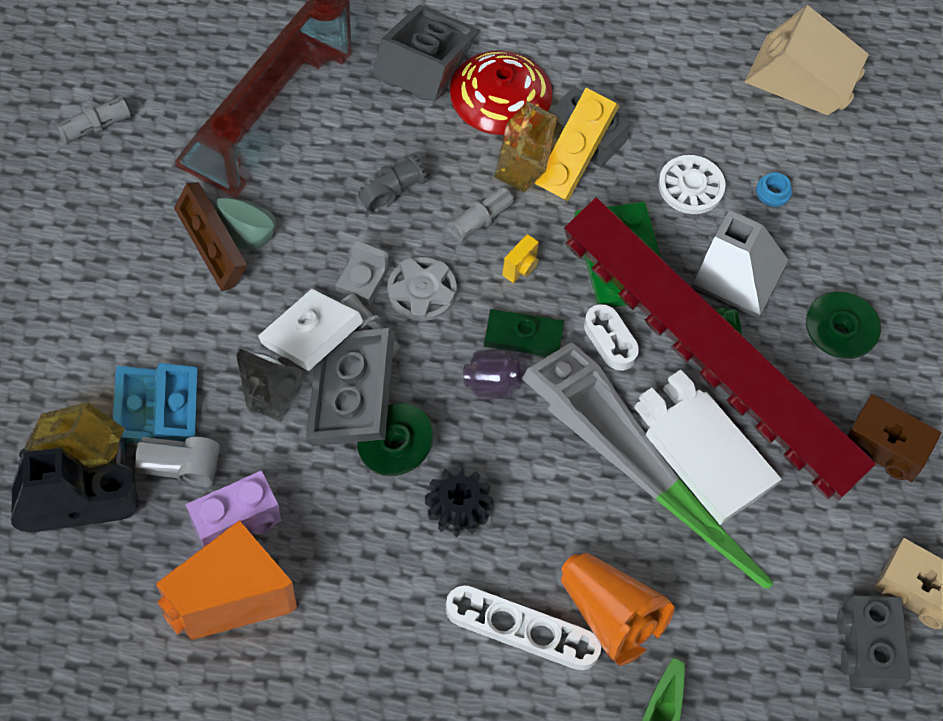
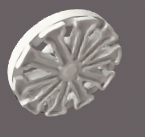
M683 155L670 160L660 173L658 185L661 196L671 207L684 213L701 214L712 210L720 203L725 192V179L721 170L713 162L700 156ZM683 164L686 170L682 171L678 165ZM693 164L699 165L700 168L698 170L693 169ZM669 171L673 172L678 178L668 176L667 173ZM710 171L713 175L706 177L704 173ZM714 182H715V183H718V187H717V188H716V187H712V186H708V184H711V183H714ZM668 183V184H672V185H676V186L671 187V188H666V185H665V184ZM681 193L677 200L671 196ZM705 193L715 195L716 197L711 199ZM688 196L690 198V205L684 204ZM697 197L704 203V205H698Z

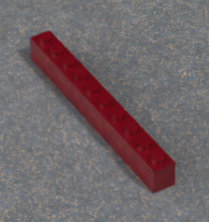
M597 197L564 227L568 239L565 242L566 246L579 259L585 255L594 264L591 269L605 284L612 281L621 290L618 296L629 308L634 310L638 307L648 316L644 321L657 335L661 336L665 333L675 343L671 346L672 349L685 362L692 359L702 369L699 375L713 389L720 386L729 395L726 401L741 416L748 413L758 423L754 428L766 441L772 443L776 440L786 450L783 454L784 458L795 469L800 471L805 468L815 478L811 482L812 485L825 498L830 499L834 496L839 501L876 465L866 453Z

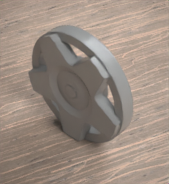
M426 257L408 258L400 262V265L391 273L387 284V293L391 305L398 313L412 320L427 321L444 315L452 307L456 299L457 284L453 273L442 261ZM402 273L404 280L395 283L397 277ZM445 278L448 279L451 290L442 284ZM398 301H408L410 303V311L402 307ZM430 305H443L439 309L428 313Z

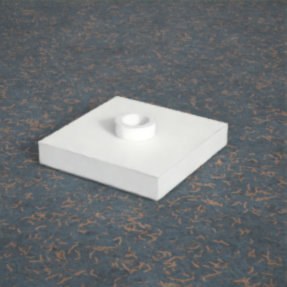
M311 289L260 333L258 338L268 349L309 371L360 326L363 320L359 312Z

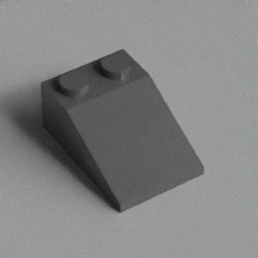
M419 4L381 39L372 75L382 79L389 86L401 87L412 92L421 100L435 102L447 88L455 71L460 66L478 35L479 29Z

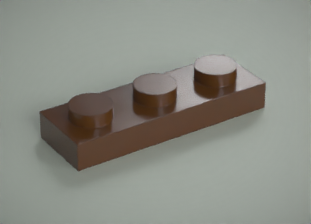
M186 183L174 209L220 290L232 289L237 285L247 267V263L200 183Z

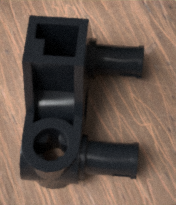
M117 435L103 438L100 443L102 466L90 468L62 447L44 450L41 447L29 446L21 449L19 452L20 463L12 483L11 524L13 527L24 532H40L119 521L133 516L138 508L139 498L136 492L135 472L126 463L127 442L125 438Z

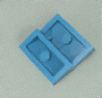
M158 363L156 370L117 366L114 377L111 436H121L125 438L127 443H138L142 437L180 442L186 441L189 437H195L197 367Z

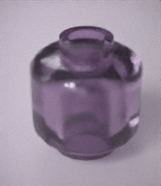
M508 349L476 351L471 358L470 364L464 365V384L466 387H471L473 394L480 400L510 398L515 389L521 387L522 373L519 358H513Z

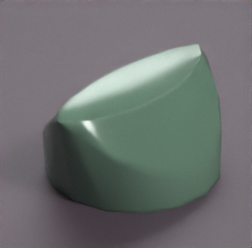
M217 199V214L226 226L237 248L256 249L264 246L272 239L275 232L276 219L268 209L244 199Z

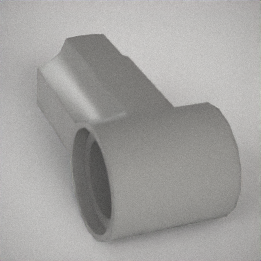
M142 437L141 441L138 442L136 450L135 469L139 474L177 478L185 485H190V482L204 483V487H210L213 485L221 446L216 441L204 437H189L185 442Z

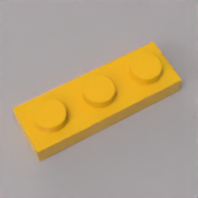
M585 88L535 184L568 201L615 116L619 105Z

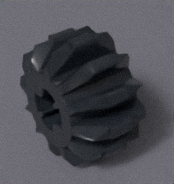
M462 466L458 468L456 476H453L445 469L441 474L442 481L431 480L429 485L431 492L425 495V504L431 507L428 510L427 516L430 521L439 520L438 529L440 532L446 530L449 525H453V534L458 537L464 525L473 534L477 530V523H487L489 519L487 511L493 508V499L487 496L490 493L489 483H478L480 478L478 471L467 477ZM455 497H463V505L454 504Z

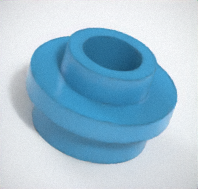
M769 173L759 180L756 186L757 197L768 206H783L790 200L792 195L791 183L781 173ZM770 188H774V189H776L779 193H774V192L770 191L769 189H770Z

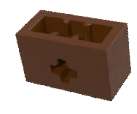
M871 394L847 436L874 462L885 467L888 475L898 480L906 479L913 482L924 468L942 432Z

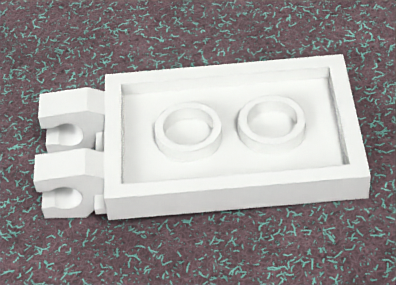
M679 370L668 378L669 383L663 388L664 392L676 405L667 410L665 401L651 388L640 395V402L634 408L650 427L646 437L719 525H721L777 486L782 479L707 392L703 393L700 389L696 391L694 383L682 370Z

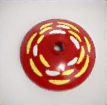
M487 51L470 57L457 68L450 83L451 103L459 117L473 128L494 135H513L533 128L546 116L552 102V86L546 72L530 58L511 51Z

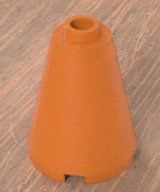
M574 554L563 564L561 569L563 573L561 576L562 585L608 657L619 666L629 664L640 657L647 649L639 645L644 643L652 634L659 639L672 620L675 607L667 596L592 554Z

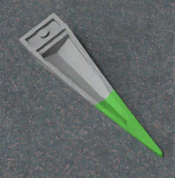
M571 342L527 369L522 380L550 404L547 409L756 583L763 588L770 589L772 587V580L716 522L646 437L645 432L596 362Z

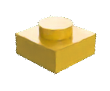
M526 234L504 258L502 276L512 283H515L521 275L529 276L539 261L536 257L539 242Z

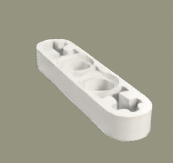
M470 586L456 587L447 596L445 608L447 617L451 622L460 627L576 670L590 669L595 665L600 656L601 644L594 633L587 629ZM464 597L470 598L471 607L482 611L483 603L489 604L484 624L477 622L480 616L478 612L467 610L465 615L458 614V606L454 604V601L462 602ZM500 611L508 612L513 616L515 625L510 630L499 631L492 625V616ZM536 626H546L553 632L554 640L549 645H538L531 639V630ZM561 633L568 634L565 642L577 646L580 640L586 641L588 643L587 649L593 652V655L585 654L583 659H578L575 657L576 650L566 645L563 646L562 653L555 651L560 643Z

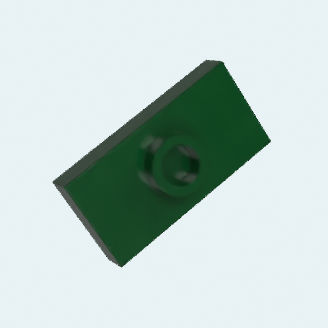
M490 309L484 347L547 357L560 349L564 320Z

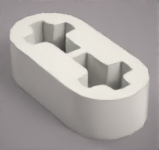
M599 304L590 308L585 317L584 329L605 363L615 370L623 371L631 368L636 362L639 347L618 313L607 305ZM596 317H599L601 321L609 320L607 326L609 333L606 332L602 325H594ZM613 341H615L619 349H628L626 358L621 354L614 355L615 344Z

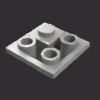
M729 210L712 241L692 288L759 319L788 259L764 225Z

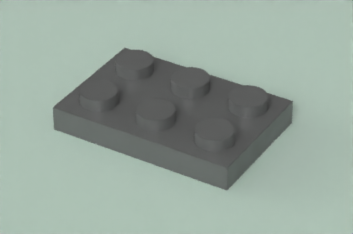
M389 327L352 332L314 366L306 440L312 446L385 440L395 336Z

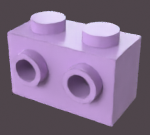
M262 471L185 504L191 523L203 547L239 520L251 534L264 533L273 528L275 524L281 522L279 505Z

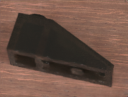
M240 348L236 357L246 407L282 422L302 386L301 369L287 358L278 357L277 359L264 353Z

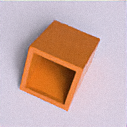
M240 520L156 583L162 597L156 601L164 613L162 616L177 635L185 631L191 640L286 615L297 608L293 582Z

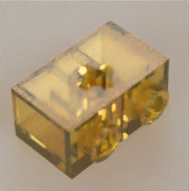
M527 101L506 125L494 177L525 192L546 172L558 117Z

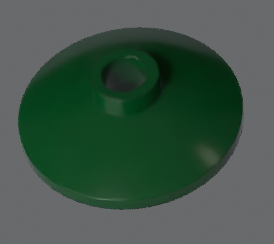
M826 293L818 297L811 304L806 315V329L813 343L823 352L836 358L854 359L862 357L875 347L880 338L881 323L876 311L867 301L851 293ZM834 327H842L846 334L838 332Z
M407 403L388 405L385 440L357 442L359 456L365 466L376 474L399 476L408 473L418 467L429 454L434 440L433 426L428 416L420 408ZM405 441L402 446L394 449V445L397 442Z

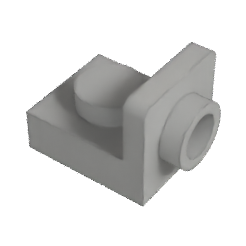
M355 240L351 246L352 257L336 283L335 289L336 292L346 296L355 294L361 302L370 305L388 272V253L375 244H365Z

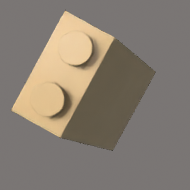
M806 5L766 36L744 82L829 115L837 109L843 110L853 100L854 93L852 91L865 73L863 66L869 54L809 5Z

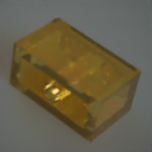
M86 402L41 414L25 448L29 451H38L62 447L84 465L92 467L107 464L115 457L120 446L119 440L125 428L91 403Z

